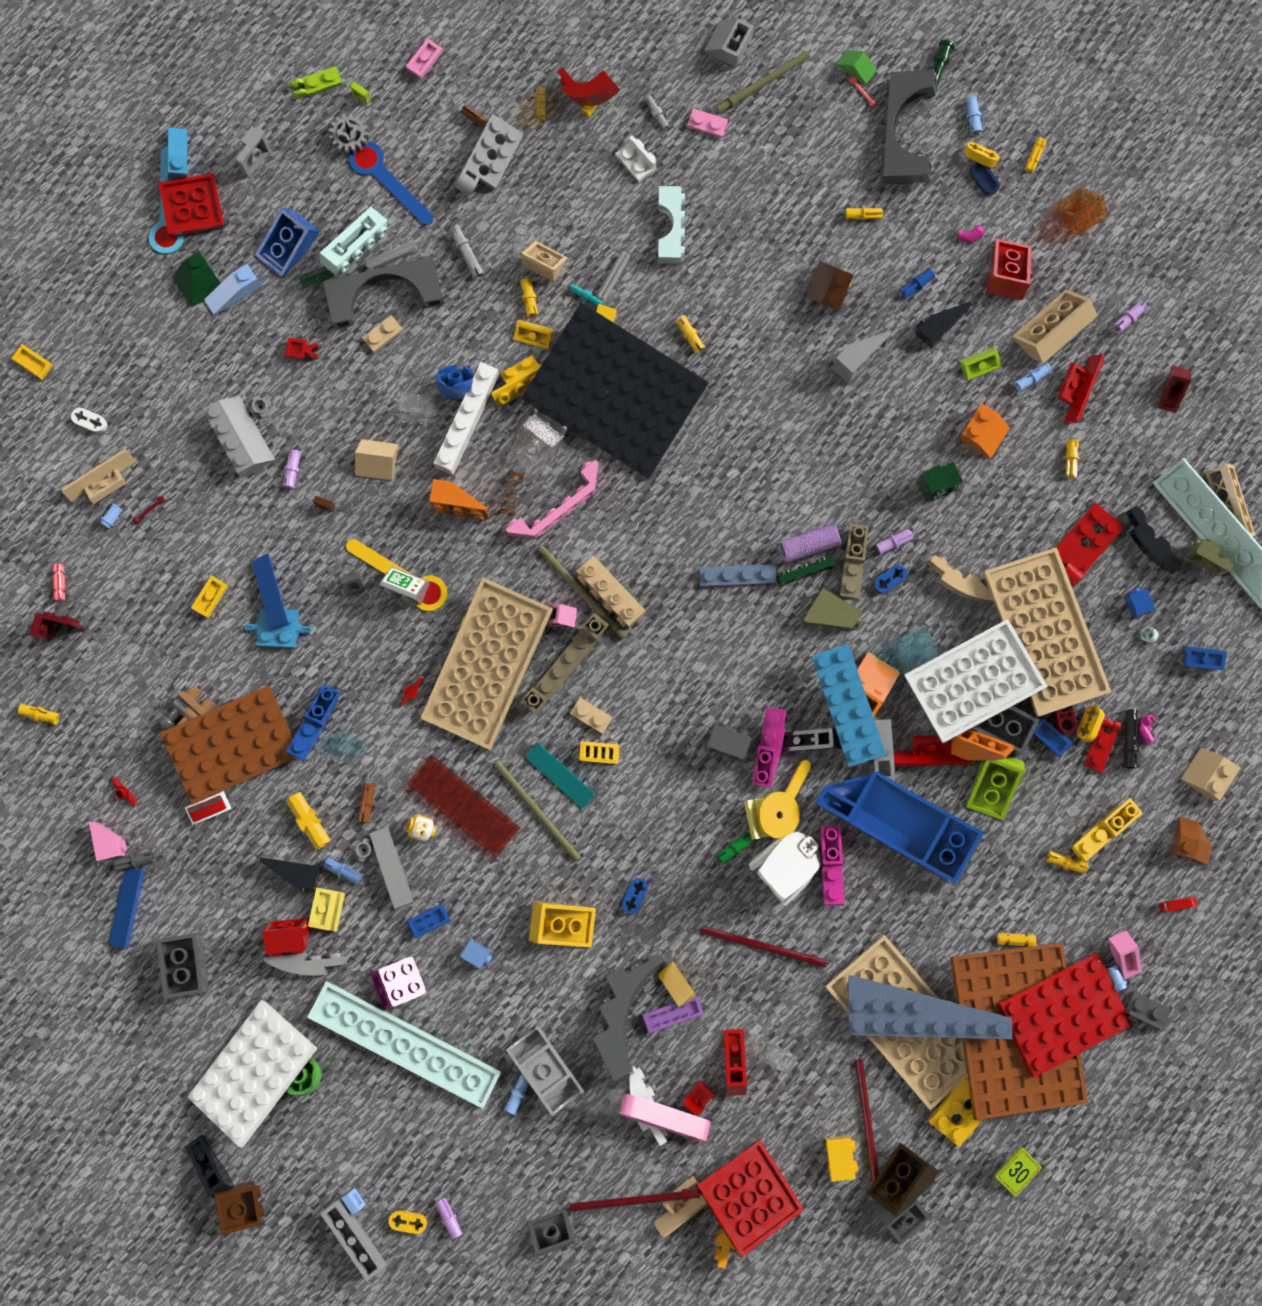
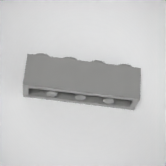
M341 1197L320 1213L366 1281L384 1269L387 1263L354 1215L345 1208Z

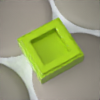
M356 82L351 84L350 88L353 96L368 104L371 100L369 91Z

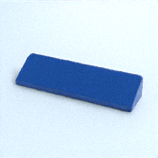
M269 553L264 554L254 560L252 565L270 630H274L290 624Z
M125 869L109 941L111 946L123 949L129 948L145 875L143 870Z

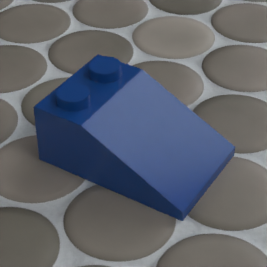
M281 208L255 256L280 276L284 277L312 246L320 230L293 209Z

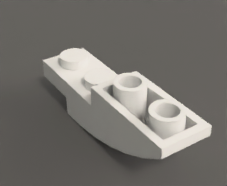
M633 1065L634 1074L630 1075V1094L654 1102L652 1097L655 1094L651 1086H646L642 1079L645 1076L640 1067L636 1069ZM638 1122L643 1132L649 1128L651 1129L660 1146L667 1142V1131Z

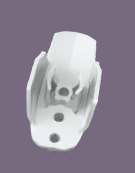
M799 832L791 833L784 838L777 839L755 855L749 863L750 870L753 871L761 866L757 874L770 887L773 893L782 900L780 903L787 905L806 887L818 870L821 863V855L819 850H817L818 844L812 837H805L804 834Z

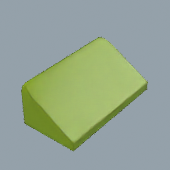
M990 348L959 361L967 381L1002 367L998 351L995 348Z

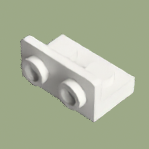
M633 136L629 138L628 144L615 153V156L638 182L656 169L654 155L651 152L648 153L644 149L643 143L639 139L636 140Z

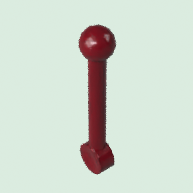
M159 496L153 505L138 517H134L132 522L139 524L145 515L159 504H163L165 498Z

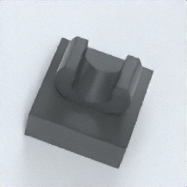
M353 571V574L349 576L345 573L340 578L346 595L365 590L361 577L356 571Z

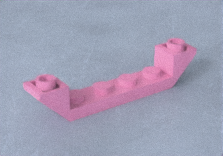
M596 460L592 463L589 461L581 468V476L588 483L587 486L584 484L579 487L573 497L568 496L561 502L562 505L557 509L552 508L546 514L547 517L542 521L539 519L534 522L531 529L521 518L518 520L514 519L507 525V534L514 537L536 539L595 493L598 462Z

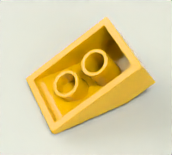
M533 901L529 941L538 944L592 947L596 908Z

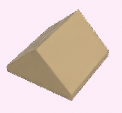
M537 241L532 243L520 255L522 266L555 282L568 257Z
M361 439L355 452V476L393 481L399 444Z

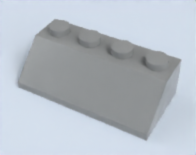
M241 397L218 400L202 409L241 478L275 461Z

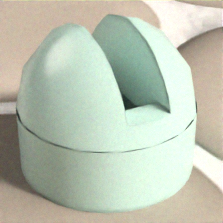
M1145 627L1141 632L1142 640L1147 643H1153L1158 639L1159 634L1152 627Z

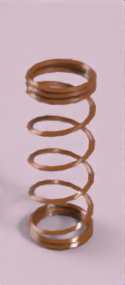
M510 472L509 476L512 479H514L513 477L515 476L520 477L519 479H524L523 474L518 472ZM510 480V481L507 482V484H508L509 482H521V483H522V481H517V480ZM510 488V489H506V490H505V493H506L507 495H510V494H508V493L506 492L507 490H518V491H521V490H520V489ZM504 497V498H503V501H504L506 504H508V503L504 500L505 498H514V499H518V498H517V497ZM502 505V506H501V509H500V512H501V513L506 514V513H504V512H509V513H510L509 515H514L515 512H514L513 510L506 509V508H502V507H503V506L516 507V506H514V505Z

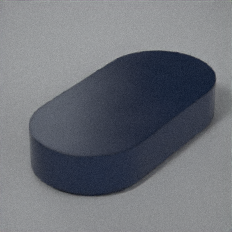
M978 162L974 163L970 169L971 178L983 194L987 196L996 194L1000 186L997 178L989 167Z

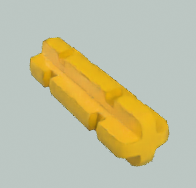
M1037 138L1026 163L1025 171L1034 172L1046 145V139Z
M998 933L997 943L999 945H1006L1008 943V945L1025 946V944L1027 946H1035L1036 936Z

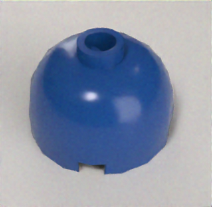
M457 365L445 366L436 375L437 388L448 399L455 401L463 399L472 386L474 374L466 366H463V369L457 368Z

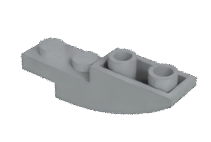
M891 719L875 720L886 755L874 759V772L878 771L895 782Z
M289 952L288 955L273 957L269 954L270 957H264V962L269 965L300 975L328 974V966L347 964L346 956L341 957V953L329 954V958L321 959V955L309 956V960H307V953L293 955Z

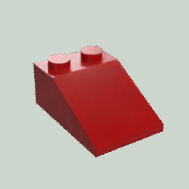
M995 239L986 293L1023 301L1030 286L1032 246Z

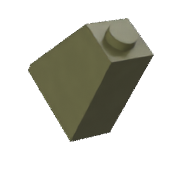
M823 588L802 623L810 626L851 631L853 627L857 628L863 618L860 617L862 614L861 610Z

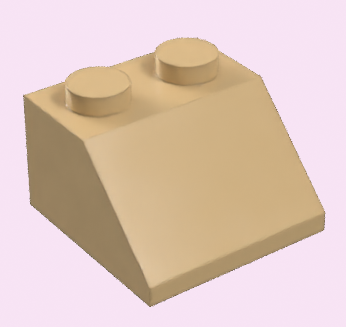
M1200 748L1180 780L1211 801L1221 800L1241 768L1221 755Z

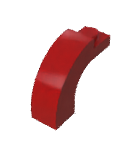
M563 67L557 71L562 77L559 81L563 84L561 88L563 92L573 102L582 106L602 104L620 91L604 70L594 79L585 83L574 81Z

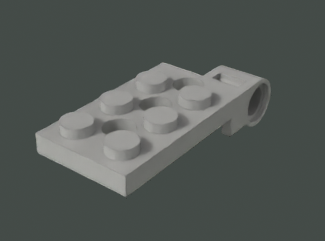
M492 114L467 162L456 178L453 187L470 196L478 181H481L494 190L524 134ZM495 136L502 137V145L496 143ZM488 151L495 154V160H490L487 157ZM479 167L486 168V176L480 174Z

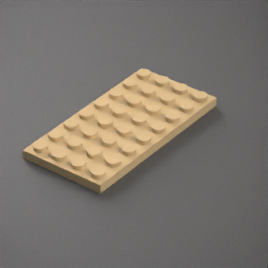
M1057 547L983 572L1001 622L1009 620L1047 685V688L1029 697L1036 717L1111 692Z
M482 577L420 719L491 750L553 608Z
M882 935L825 985L826 989L848 1015V975L938 998L885 935ZM867 1036L929 1110L934 1108L952 1092L967 1075L962 1038Z

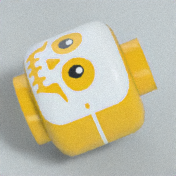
M416 814L408 819L405 831L408 832L409 838L426 842L430 837L433 838L436 827L431 818Z

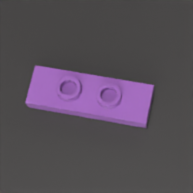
M696 995L681 1007L673 1003L644 1013L642 1017L649 1034L702 1016L704 1012L698 995Z

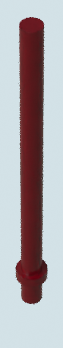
M701 926L700 933L803 961L809 963L810 966L826 967L827 960L818 958L815 954L807 955Z
M863 1058L855 1059L871 1172L869 1180L873 1184L879 1172Z
M682 1189L680 1192L570 1203L569 1209L572 1212L676 1200L687 1202L688 1199L700 1198L699 1190L688 1191L687 1189Z

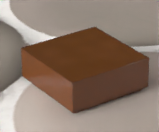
M315 496L313 499L316 507L334 512L336 505L332 501Z

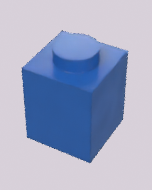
M1140 587L1128 591L1129 595L1124 597L1133 619L1156 610L1147 588L1140 590Z

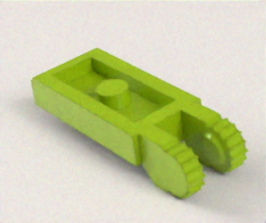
M336 66L289 82L290 89L305 86V89H299L292 93L294 99L305 96L309 97L343 85Z

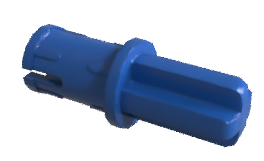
M928 268L918 277H913L912 281L900 290L902 296L908 298L916 291L922 290L924 285L935 278L934 272Z

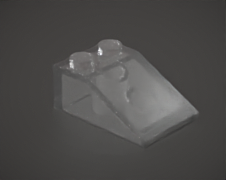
M534 414L522 424L504 463L515 472L523 474V478L534 485L558 451L564 436Z

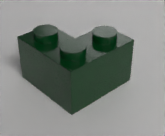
M951 462L945 466L937 465L922 472L916 482L926 501L930 499L936 501L942 498V495L946 492L951 494L958 491L963 480L954 462Z

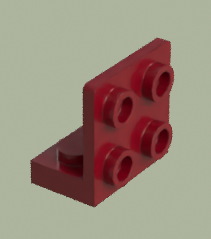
M43 611V614L35 613L29 635L41 641L49 642L50 638H53L55 634L54 624L84 631L85 627L79 625L80 621L74 620V618L62 616L61 618L53 613Z

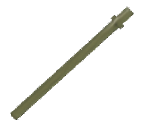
M541 545L537 551L599 617L609 624L610 631L615 633L621 640H624L627 634L620 628L621 625L619 623L616 624L553 555Z
M499 760L496 761L493 766L565 849L566 855L569 854L575 862L578 861L581 856L574 849L575 846L566 840Z

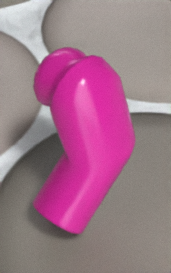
M978 225L969 233L959 230L957 239L975 243L983 237L985 233L984 228Z
M1152 715L1143 716L1138 726V732L1146 744L1155 740L1150 732L1151 725L1155 723Z

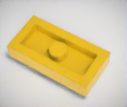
M210 576L191 608L209 618L229 586Z

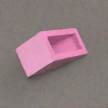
M562 604L546 605L553 608L546 626L575 627L577 608Z
M99 822L89 823L96 861H105L125 856L124 851H126L127 847L121 836Z
M1124 931L1108 938L1110 950L1123 978L1127 979L1142 972L1139 948L1128 932Z

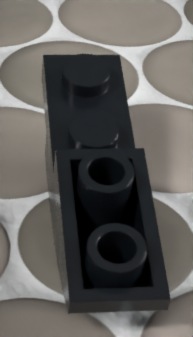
M1138 506L1128 510L1126 514L1134 527L1128 533L1139 549L1162 569L1172 574L1181 569L1180 561L1170 550L1171 545L1168 540L1164 539L1163 535L1155 538L1153 528L1148 526L1145 520L1146 516Z

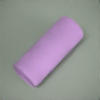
M830 523L809 532L801 533V535L784 539L779 542L781 552L783 553L784 551L785 553L784 560L788 564L804 559L806 556L819 554L840 546L841 539L835 524Z

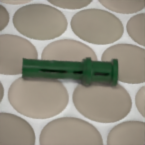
M940 40L938 52L933 58L935 62L933 69H935L937 76L936 90L943 70L950 62L951 51L955 48V44L949 40Z

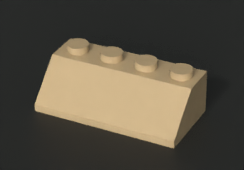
M1064 290L1018 330L1012 338L1032 359L1043 364L1084 327L1090 324L1097 317V313L1091 299L1069 290Z

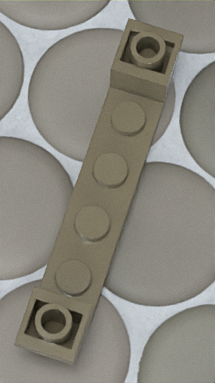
M593 613L582 626L581 632L534 688L532 687L520 702L536 714L548 703L595 646L609 624Z

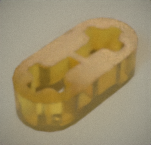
M537 86L536 121H546V87Z

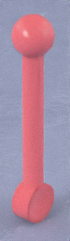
M851 77L850 83L854 84L868 100L870 107H875L876 101L872 100L857 83L856 77Z

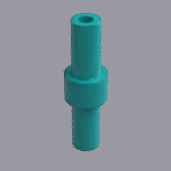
M572 284L569 289L587 303L590 302L597 307L599 304H605L604 301L593 296V293L587 289L583 290L575 284Z

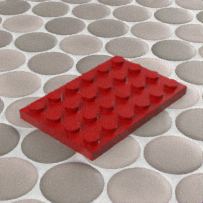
M1094 952L997 1003L1001 1014L1012 1018V1037L1032 1078L1045 1073L1132 1026L1116 989H1113V982L1098 952Z

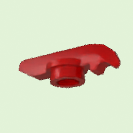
M421 676L413 685L405 687L404 697L400 702L399 708L405 705L409 699H414L417 696V688L423 680Z
M113 777L111 782L116 789V797L120 800L126 799L128 804H132L135 807L137 799Z

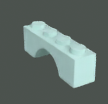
M659 186V211L665 213L671 219L673 228L667 236L659 239L658 264H680L681 258H684L685 247L681 246V240L685 238V229H681V222H685V211H681V205H685V193H681V186Z

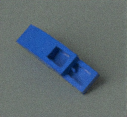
M323 684L307 711L304 722L286 751L288 755L302 762L305 761L311 749L317 744L341 692Z

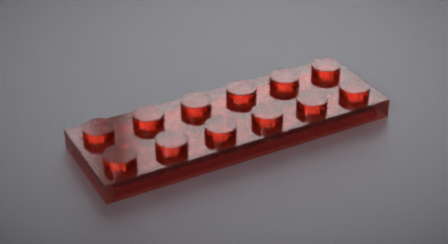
M432 754L407 783L409 787L495 858L499 856L521 829L520 826Z

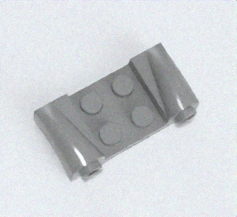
M536 1026L505 1049L507 1053L504 1055L505 1059L510 1065L514 1063L538 1096L541 1102L538 1106L545 1115L547 1113L550 1116L555 1115L565 1105L584 1093L582 1087L539 1026Z

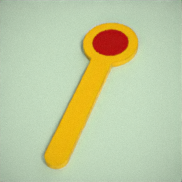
M355 539L349 540L346 544V548L350 553L384 574H387L391 567L409 573ZM427 575L421 577L430 582L422 603L416 602V606L424 611H435L441 608L448 596L445 583L436 576Z

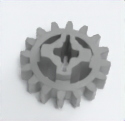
M352 113L349 114V117L342 114V119L336 117L337 123H331L332 128L329 129L330 140L333 142L334 148L338 147L339 152L345 150L346 154H349L350 150H352L356 154L357 148L362 151L361 145L368 144L366 139L370 138L369 128L365 120H361L359 115L354 118ZM348 129H349L350 132H351V134H350L351 138H349Z

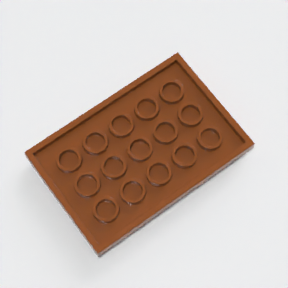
M270 685L160 733L192 804L295 759L286 753L294 738Z

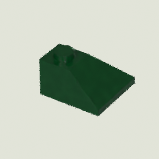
M200 251L183 260L172 277L191 307L204 301L221 284Z

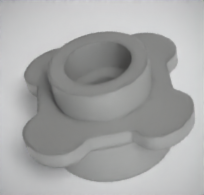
M259 396L254 397L250 412L266 417L271 401L268 399L264 400Z
M367 838L353 846V851L358 855V860L362 862L367 857L375 855V850L370 845L371 841Z

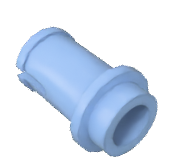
M112 504L104 517L101 516L102 520L100 523L109 529L111 526L114 527L113 523L123 510L117 505Z
M1117 965L1106 969L1113 982V989L1115 988L1116 991L1127 988V982L1123 980Z

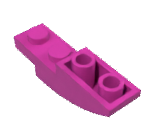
M766 707L761 742L757 749L752 780L754 785L772 787L784 739V723L787 710Z
M840 825L821 826V875L824 906H844Z

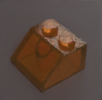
M1083 187L1078 188L1052 206L1068 230L1077 235L1085 233L1089 228L1100 223L1102 219L1109 215L1104 196Z

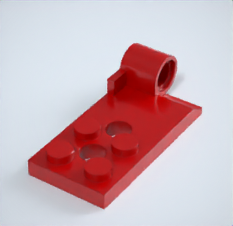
M1096 502L1057 545V550L1072 588L1082 579L1091 565L1125 527ZM1094 524H1099L1102 527L1101 534H1096L1093 531ZM1082 538H1087L1090 541L1088 548H1084L1081 545L1080 541Z

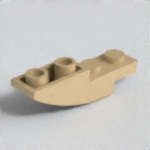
M935 555L929 561L928 565L942 575L938 583L945 588L973 601L994 604L989 587L987 588L983 585L982 580L978 576L969 574L964 579L962 573L955 568L949 567L947 565L948 562L941 556L937 557Z

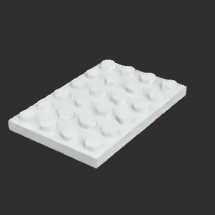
M1008 619L904 675L942 743L1047 688L1046 683Z
M261 1000L188 1095V1098L238 1147L243 1148L317 1050V1047L268 1003Z

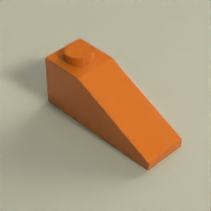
M972 729L952 738L951 754L968 761L1005 759L1014 750L1013 745Z

